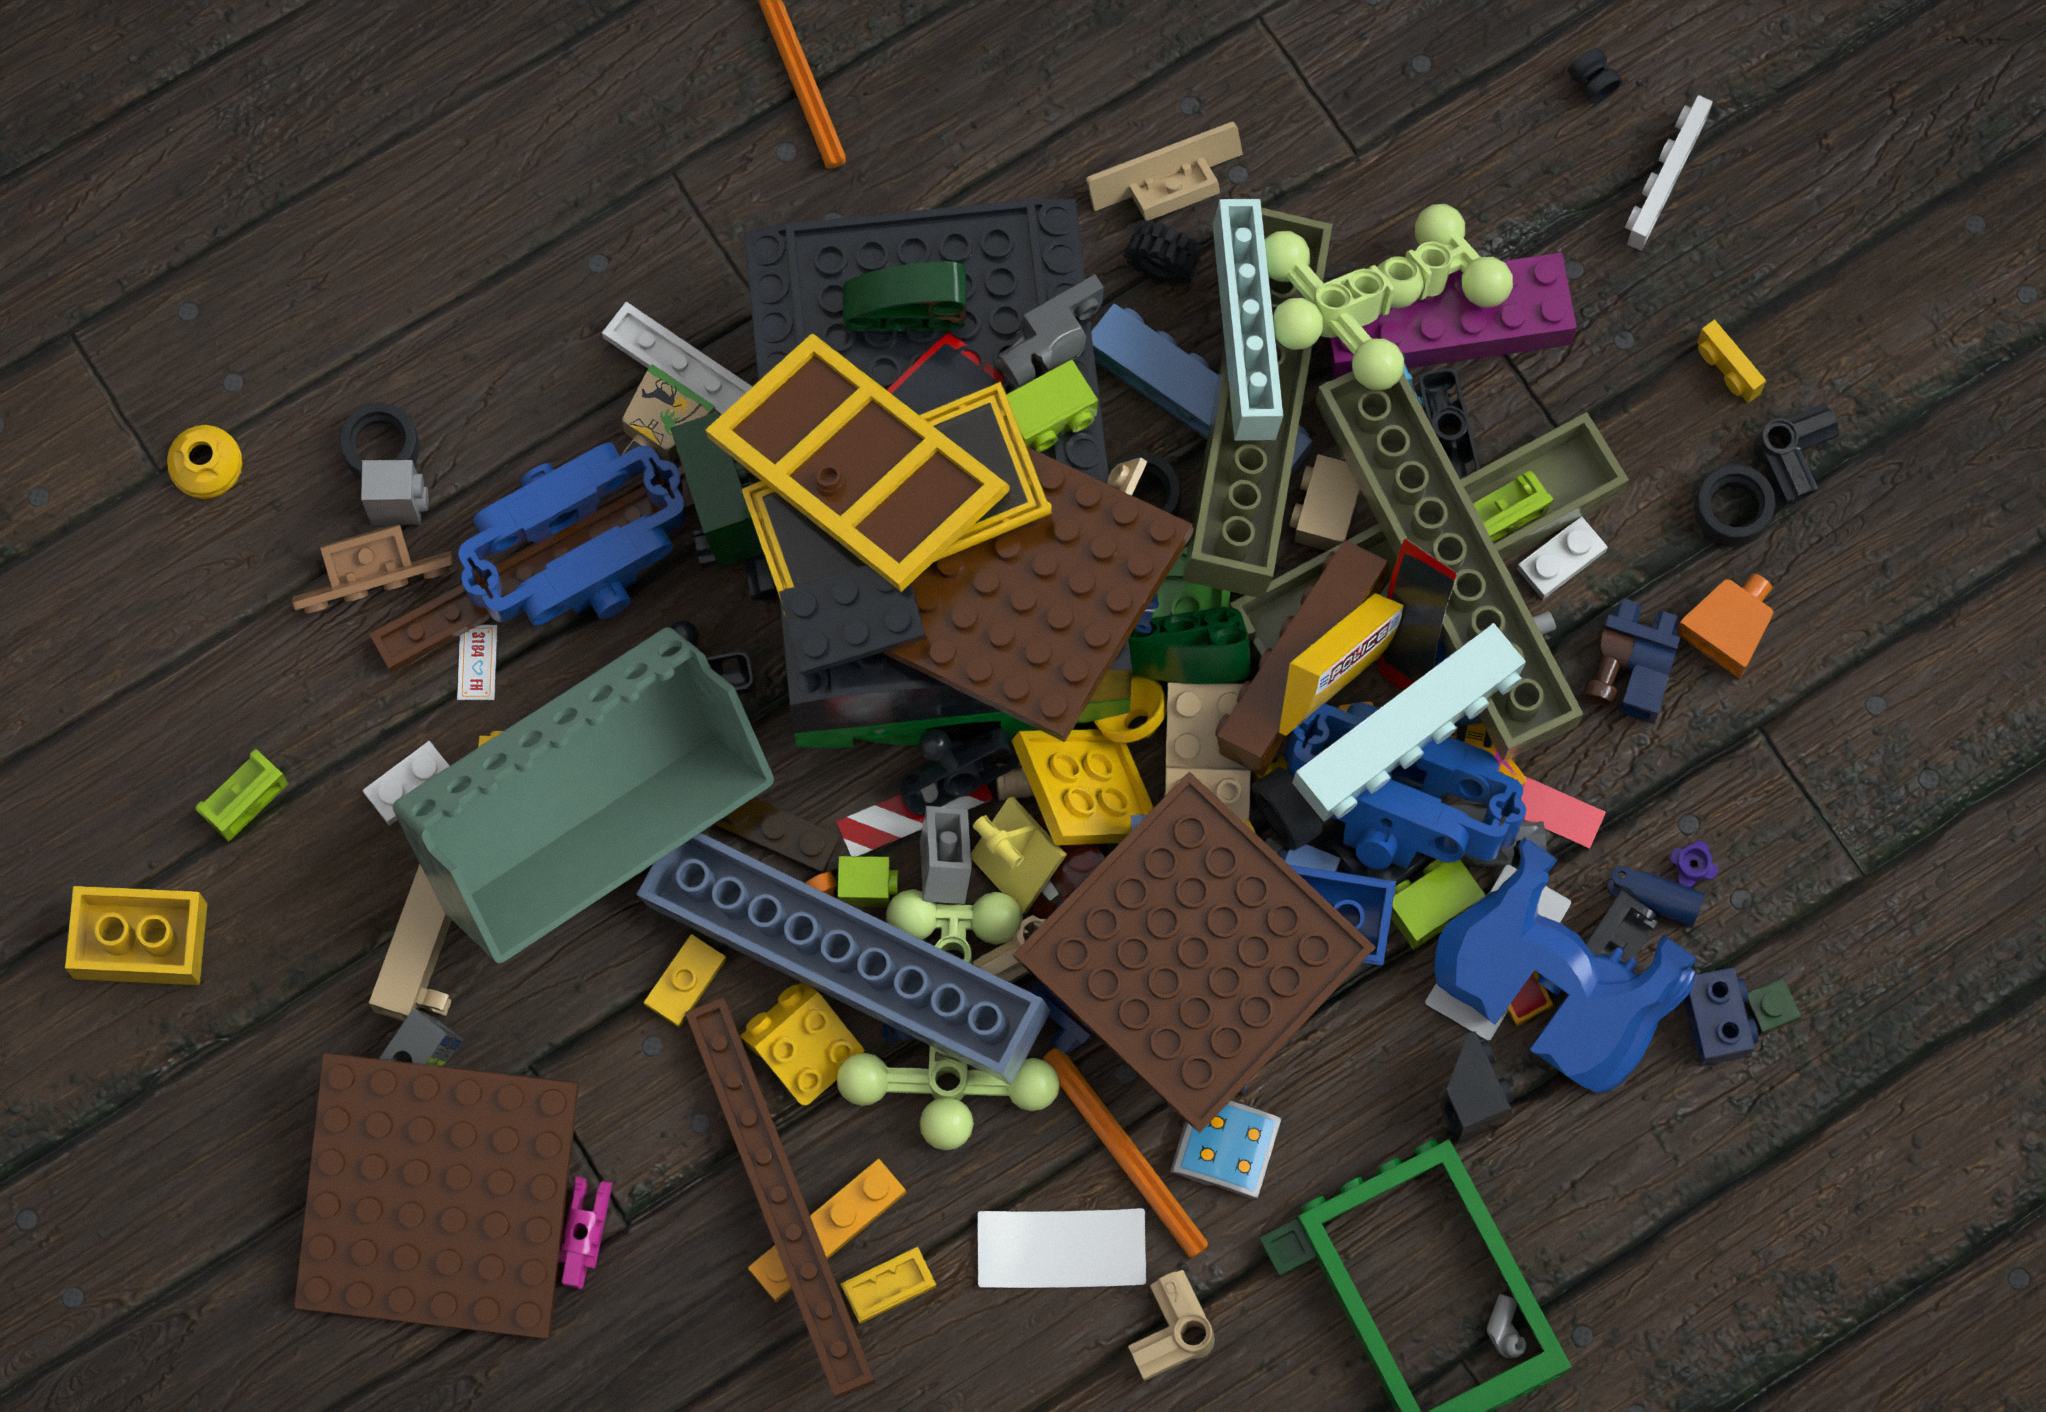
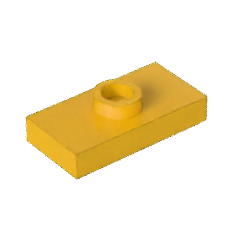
M691 934L644 1001V1005L680 1028L687 1018L685 1012L694 1008L727 960L726 956Z
M916 1247L841 1283V1287L858 1323L861 1324L936 1288V1283L919 1248Z

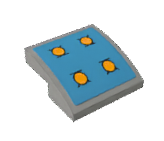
M1230 1101L1200 1134L1185 1121L1170 1172L1206 1186L1215 1185L1246 1198L1256 1199L1259 1196L1282 1118Z

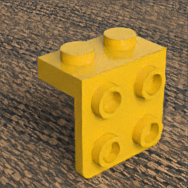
M802 982L799 985L790 986L783 991L778 998V1003L767 1013L763 1012L752 1018L746 1026L747 1030L740 1035L745 1045L766 1062L796 1101L802 1105L810 1104L837 1080L839 1067L847 1058L854 1054L864 1053L863 1047L820 993Z

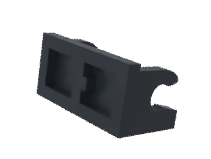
M1622 890L1586 945L1594 955L1606 954L1609 956L1614 949L1620 947L1623 949V955L1620 960L1626 963L1629 958L1636 957L1657 924V921L1654 920L1656 914Z

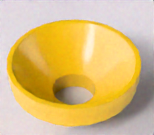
M210 425L194 426L179 434L173 441L167 457L168 472L176 487L184 494L200 499L214 498L231 489L241 474L243 464L241 451L233 437L223 429ZM203 444L212 448V458L206 464L196 465L190 461L189 455L195 446Z
M1140 675L1132 676L1130 713L1094 721L1097 728L1106 738L1115 742L1129 743L1148 738L1156 731L1167 712V699L1164 690L1156 680ZM1148 716L1146 723L1135 729L1128 728L1129 723L1134 718Z

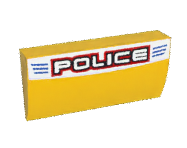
M1374 593L1290 662L1279 728L1280 734L1288 735L1383 654L1397 631L1404 605Z

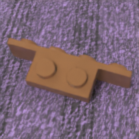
M400 523L320 546L331 586L293 596L292 604L294 610L304 608L305 613H312L329 607L328 601L344 597L345 602L366 597L369 595L367 589L381 585L384 586V590L402 587L408 584V577L422 573L424 579L437 577L448 572L446 566L454 564L451 551L411 562Z

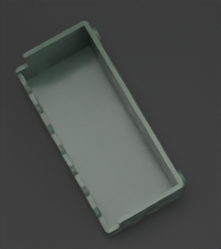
M666 627L396 800L393 804V811L445 914L495 962L503 963L769 788L774 782V776L735 688L710 668L704 653L675 630Z

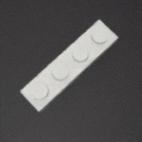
M1698 95L1692 108L1684 106L1675 125L1681 131L1676 141L1667 140L1658 160L1663 162L1664 165L1659 175L1651 173L1643 189L1642 195L1647 196V200L1642 209L1637 206L1634 207L1625 228L1631 230L1627 245L1642 251L1708 118L1713 101Z
M625 302L602 332L605 340L645 367L649 368L651 364L655 365L713 404L719 417L752 388L751 385L628 302Z

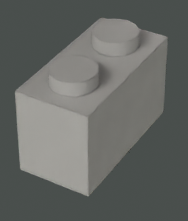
M362 460L361 501L371 524L395 525L400 523V525H421V511H428V488L424 487L423 474H417L413 461Z
M926 806L920 837L923 901L965 904L972 869L968 809Z

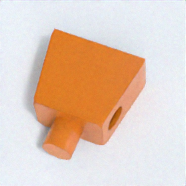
M1755 573L1750 576L1742 588L1732 580L1725 579L1682 619L1677 635L1740 679L1774 613L1769 606L1763 603V600L1772 590V585L1764 577Z

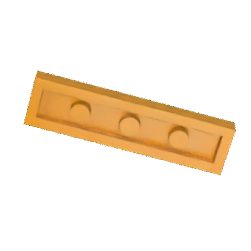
M877 1159L810 1215L827 1259L906 1194L905 1188L880 1159ZM775 1245L748 1267L751 1274L775 1302L792 1290Z

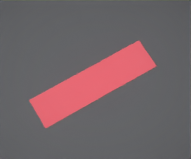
M1525 776L1526 783L1523 786V795L1521 797L1526 807L1524 820L1530 822L1543 821L1545 829L1590 848L1606 812Z

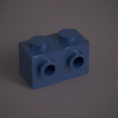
M1735 967L1695 975L1693 987L1689 995L1684 999L1700 1067L1749 1057L1755 1049L1754 1044L1759 1042L1756 1023L1753 1018L1747 1019L1744 1003H1748L1746 983L1743 978L1737 979Z

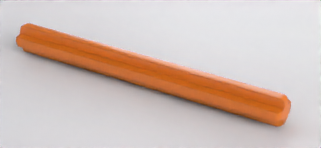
M758 0L824 164L828 169L840 167L846 163L845 153L783 1Z
M1057 1047L1049 1051L1043 1057V1060L1055 1069L1062 1089L1188 1257L1194 1258L1208 1247L1207 1240L1068 1055L1061 1052Z

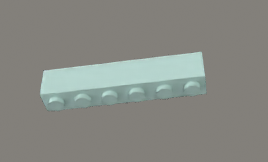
M1220 199L1213 221V234L1234 441L1276 440L1283 418L1261 202L1260 199Z
M1493 623L1297 770L1292 781L1293 785L1324 822L1334 814L1338 819L1343 817L1358 804L1355 798L1368 789L1373 794L1382 788L1391 779L1388 774L1400 764L1404 769L1411 766L1424 754L1421 748L1432 740L1439 744L1448 738L1457 729L1454 723L1465 715L1469 719L1476 717L1490 704L1487 699L1498 690L1504 695L1513 689L1522 680L1519 674L1526 661Z

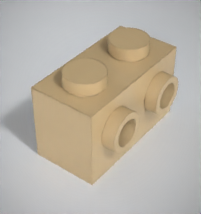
M1317 454L1314 467L1306 466L1300 489L1307 491L1303 505L1295 504L1289 527L1296 528L1294 542L1328 551L1346 540L1360 487L1347 462Z

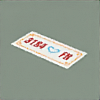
M478 625L460 635L457 700H494L497 625Z

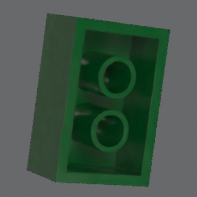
M718 412L671 427L670 429L704 535L719 568L764 552L741 490L752 485L746 468L707 437L705 429L719 418Z

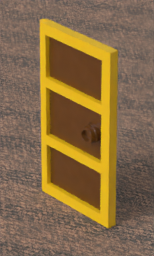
M815 334L809 335L705 429L707 437L900 592L999 502L1010 489L1009 484Z

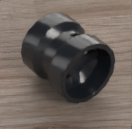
M1594 48L1582 54L1567 70L1575 82L1582 84L1584 87L1583 94L1591 104L1600 102L1610 96L1623 82L1617 71L1608 67L1606 64L1607 57L1600 48Z

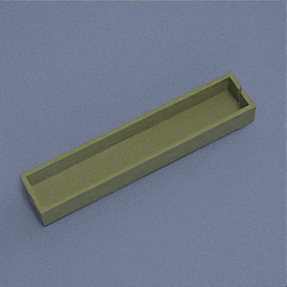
M1587 412L1460 480L1472 503H1475L1530 470L1536 475L1547 493H1550L1554 499L1546 515L1494 543L1502 560L1572 524L1581 516L1585 517L1624 496L1629 482L1628 477ZM1377 524L1347 541L1388 561L1389 582L1380 594L1387 598L1397 558L1380 525ZM1341 544L1272 580L1263 599L1244 595L1230 603V607L1238 609L1242 614L1248 632L1249 647L1252 646L1251 657L1257 667L1264 652L1268 648L1274 649L1279 641L1280 630L1285 620L1290 615L1295 616L1300 609L1301 598L1308 585L1311 583L1316 584L1321 577L1322 566L1331 551L1337 552Z

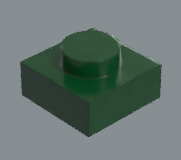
M1784 979L1748 993V1003L1746 1005L1756 1023L1760 1036L1798 1021L1801 1018Z
M1298 1219L1259 1238V1242L1278 1278L1317 1258Z

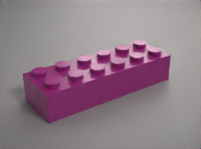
M1562 253L1502 261L1506 263L1513 275V289L1508 298L1496 307L1481 308L1470 302L1462 290L1463 272L1458 270L1448 274L1445 289L1439 295L1426 296L1423 300L1417 299L1405 308H1390L1389 314L1384 316L1379 314L1375 321L1362 326L1372 339H1386L1397 345L1404 357V364L1407 369L1572 345L1577 329ZM1338 336L1333 338L1325 337L1332 379L1353 371L1352 358L1354 354Z

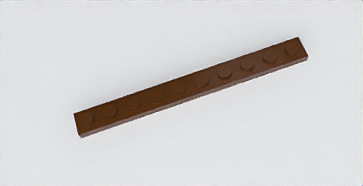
M680 466L678 470L683 485L682 497L686 512L688 513L696 507L683 467ZM746 469L748 477L751 479L750 471ZM658 478L657 485L660 484L664 489H667L672 498L670 483L666 484L663 479ZM645 486L559 531L546 540L496 565L495 567L503 586L501 597L514 592L521 583L545 570L546 564L617 525L619 528H622L644 515L655 514L664 508L657 507L651 503ZM479 575L476 576V584L485 589L488 597L492 599L488 583L483 578L480 579ZM463 584L369 635L391 673L488 621L492 617L485 607H478L471 603Z
M720 998L685 1012L835 1399L837 1400L876 1384L725 998Z

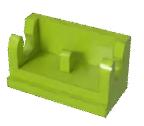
M1529 470L1512 482L1476 501L1473 505L1493 543H1496L1546 515L1554 499L1550 493H1547L1536 475Z
M254 749L249 754L250 759L204 803L200 801L195 806L196 811L228 842L288 785L283 773L257 749Z

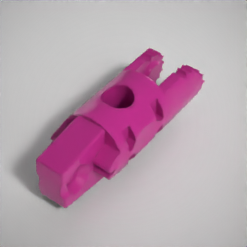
M575 1177L559 1256V1262L565 1263L562 1284L566 1287L583 1289L587 1269H595L613 1184L601 1181L596 1192L593 1212L585 1211L582 1209L587 1193V1180L582 1177ZM587 1228V1236L584 1239L579 1240V1232L582 1229Z

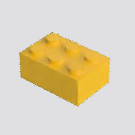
M73 886L65 969L76 980L200 985L207 902L200 892Z

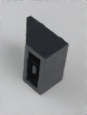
M1476 1031L1467 1034L1440 1103V1108L1457 1144L1503 1125L1511 1109L1509 1103L1513 1102V1096L1504 1078L1498 1080L1491 1066L1496 1061L1486 1039L1480 1041Z

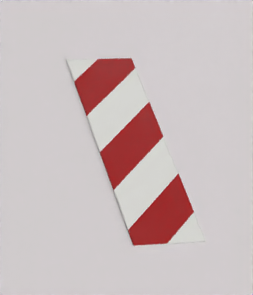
M934 783L921 789L926 803L933 802L938 796ZM986 783L972 794L959 797L942 807L971 809L992 800L993 797ZM900 794L840 819L836 823L850 855L859 856L921 830L925 815L913 814L903 803Z

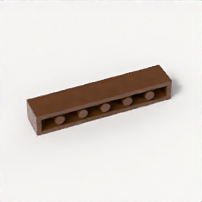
M1346 540L1343 541L1337 552L1331 551L1322 566L1321 577L1316 584L1311 583L1308 585L1301 598L1300 609L1295 616L1290 615L1283 623L1279 634L1280 639L1274 649L1268 648L1264 652L1258 665L1259 672L1252 682L1246 681L1240 689L1237 697L1238 704L1230 715L1225 714L1219 721L1215 736H1217L1220 755L1261 776L1265 774L1290 733L1286 736L1279 733L1290 662L1374 593L1379 595L1382 593L1389 582L1387 560Z

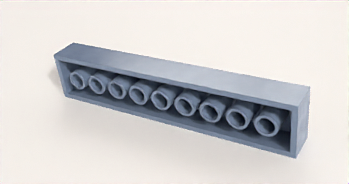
M702 833L697 834L656 861L637 893V896L649 908L1009 1085H1012L1051 1011L1042 998Z

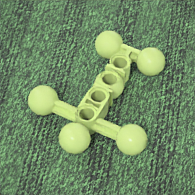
M1447 204L1430 205L1419 214L1415 222V237L1420 246H1418L1416 251L1409 250L1406 252L1405 257H1391L1380 263L1378 267L1372 265L1369 269H1359L1326 283H1323L1308 266L1310 263V251L1306 241L1301 236L1291 231H1277L1265 239L1268 277L1278 282L1290 281L1304 297L1288 299L1277 306L1273 314L1275 339L1283 346L1294 350L1310 347L1317 342L1319 336L1329 338L1338 336L1354 354L1352 368L1357 381L1371 390H1386L1395 385L1404 372V357L1397 345L1386 339H1372L1362 326L1375 321L1379 314L1383 316L1389 314L1390 308H1405L1417 299L1423 300L1426 296L1439 295L1445 289L1448 274L1458 270L1463 272L1462 290L1470 302L1481 308L1496 307L1503 303L1513 289V275L1506 263L1495 257H1480L1464 239L1465 221L1458 210Z
M911 889L902 891L894 896L888 904L886 911V921L888 924L921 940L931 935L934 929H941V939L935 947L945 952L953 949L958 950L964 955V961L972 964L970 946L966 941V930H973L975 935L984 942L997 945L1013 939L1015 932L1021 929L1020 922L1023 921L1022 910L1017 901L1009 895L1000 892L985 894L974 905H954L923 901V892ZM930 1046L929 1069L890 1068L876 1055L858 1053L850 1056L842 1063L836 1078L838 1089L842 1096L852 1104L861 1106L876 1103L883 1098L886 1092L932 1094L935 1100L929 1103L923 1110L919 1122L920 1130L926 1142L942 1150L958 1148L972 1134L974 1125L972 1113L967 1105L960 1101L964 1095L1009 1096L1012 1102L1021 1109L1036 1111L1052 1104L1058 1095L1060 1087L1059 1077L1053 1066L1041 1059H1025L1012 1085H1009L981 1070H968L967 1063ZM944 1073H952L959 1078L960 1083L957 1088L945 1091L938 1087L936 1084L937 1079Z

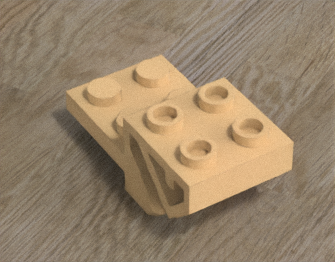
M1168 682L1165 796L1190 771L1239 819L1249 820L1251 770L1220 755L1217 736H1215V731L1221 718L1225 714L1230 715L1238 704L1237 697L1244 684H1182Z

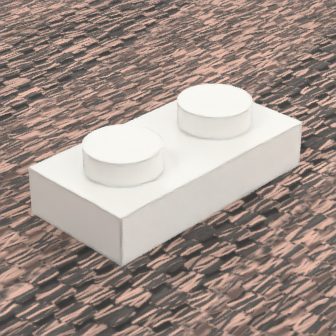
M1581 516L1519 563L1517 570L1544 600L1603 555L1608 547Z
M428 741L366 787L363 792L390 826L398 820L393 811L394 802L449 767V765L433 744Z

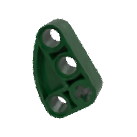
M938 261L897 265L859 275L845 281L843 284V325L849 330H897V332H906L905 326H910L911 332H934V329H939V332H948L949 329L956 331L965 326L967 309L966 267L961 263Z
M1217 607L1155 617L1150 621L1152 627L1150 633H1140L1133 630L1128 638L1132 673L1150 679L1182 684H1217L1243 680L1252 672L1248 632L1241 612L1233 607Z

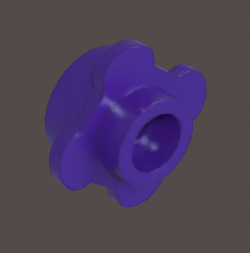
M1696 841L1693 845H1689L1683 850L1676 848L1670 854V862L1676 865L1679 872V884L1692 887L1696 881L1702 879L1713 880L1718 873L1717 866L1712 863L1709 846L1703 841ZM1696 861L1698 866L1693 868L1690 866V862Z

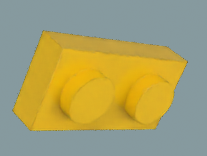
M1715 319L1703 327L1697 341L1701 356L1708 364H1715L1725 375L1724 381L1733 394L1736 396L1742 395L1747 403L1754 400L1761 394L1766 383L1765 378Z

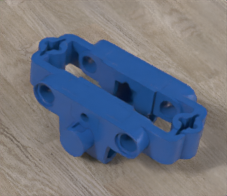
M605 443L555 470L550 463H545L531 469L520 479L519 483L522 488L487 506L473 518L472 522L479 534L466 540L459 548L458 555L464 569L461 580L471 603L478 607H485L489 615L498 622L509 621L525 612L533 625H540L570 609H573L578 614L591 606L601 620L617 615L631 603V599L624 588L637 581V572L659 561L672 551L674 546L667 533L680 527L686 520L687 512L682 497L683 485L678 468L667 460H660L655 450L649 446L636 447L620 456L613 443ZM655 470L661 480L663 479L666 484L670 483L672 498L667 489H664L660 484L657 485ZM644 471L643 481L648 499L653 505L664 508L663 510L655 514L644 515L622 528H619L618 525L546 564L545 570L521 583L514 592L501 597L503 586L496 567L492 563L481 559L490 554L503 552L525 539L528 542L533 541L535 544L546 540L559 531L597 512V504L601 503L600 498L617 490L628 482L632 476ZM473 569L476 570L480 579L483 578L488 583L492 599L488 597L485 589L476 584L477 580Z
M1354 703L1350 705L1347 711H1343L1323 704L1290 732L1284 751L1285 760L1288 762L1286 771L1294 778L1297 770L1324 751L1327 742L1335 743L1379 710V708L1365 703ZM1449 736L1439 744L1434 740L1421 748L1424 754L1415 763L1406 769L1401 764L1388 773L1391 779L1382 788L1373 794L1368 789L1355 798L1358 804L1350 812L1338 819L1346 823L1343 839L1344 845L1356 849V855L1364 865L1374 869H1384L1392 863L1407 869L1417 851L1444 862H1456L1462 858L1464 853L1485 861L1495 859L1501 849H1506L1515 843L1526 815V807L1521 800L1523 795L1522 784L1518 780L1498 772L1499 762L1493 754ZM1446 793H1449L1467 801L1488 805L1483 821L1480 822L1472 819L1461 810L1441 803L1442 800L1439 797L1441 794L1446 795ZM1506 816L1503 826H1499L1502 817Z

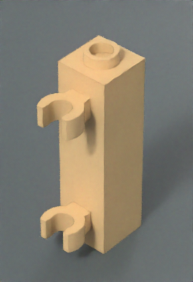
M421 865L418 867L369 1001L375 1013L403 1022L413 1009L419 1010L420 1007L446 1016L452 1001L448 999V994L427 989L452 919L443 911Z

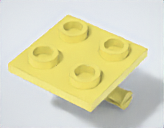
M1009 797L992 822L985 815L974 823L973 828L977 830L982 838L971 852V859L1002 893L1009 895L1017 901L1022 914H1025L1029 911L1067 854L1059 845L1054 844L1049 834L1014 797Z

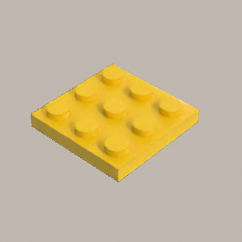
M1099 729L1072 730L1065 742L1041 730L1019 731L1011 740L1055 845L1121 843L1132 831L1131 815H1148L1154 808L1127 744L1109 740Z

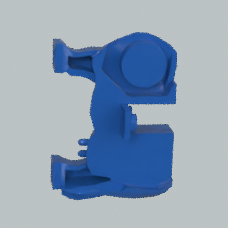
M1524 836L1519 843L1520 862L1517 870L1502 883L1498 890L1486 894L1473 907L1449 921L1440 934L1436 948L1434 968L1437 985L1455 999L1474 1008L1495 1025L1533 971H1537L1540 973L1537 979L1540 984L1556 995L1561 990H1564L1568 995L1532 1043L1530 1050L1584 1088H1588L1596 1094L1610 1092L1623 1083L1641 1061L1655 1033L1658 1021L1675 1009L1689 995L1695 978V971L1690 967L1697 961V958L1664 934L1657 943L1651 964L1639 974L1634 970L1637 965L1636 958L1631 957L1626 963L1620 960L1623 955V949L1620 947L1614 949L1610 956L1606 954L1594 955L1577 933L1555 920L1538 914V904L1542 891L1549 882L1548 871L1558 859Z

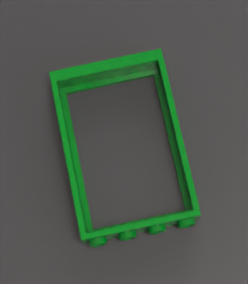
M1436 1139L1431 1140L1414 1150L1415 1157L1401 1163L1399 1158H1396L1376 1169L1379 1174L1378 1176L1366 1182H1363L1361 1177L1356 1178L1339 1188L1340 1195L1328 1201L1325 1200L1324 1196H1321L1302 1206L1303 1214L1298 1216V1221L1317 1255L1316 1261L1396 1412H1421L1322 1224L1440 1164L1446 1170L1543 1353L1428 1412H1493L1567 1374L1571 1369L1570 1362L1450 1139L1441 1144Z

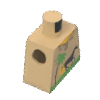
M651 364L622 419L624 432L633 438L622 455L636 447L649 446L662 459L669 462L675 461L679 454L670 428L715 413V406Z

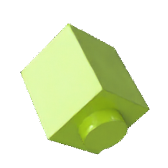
M839 856L838 900L853 907H888L890 895L898 894V870H890L889 857Z

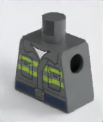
M413 1009L380 1056V1059L408 1062L412 1057V1062L444 1066L464 1039L431 1014Z

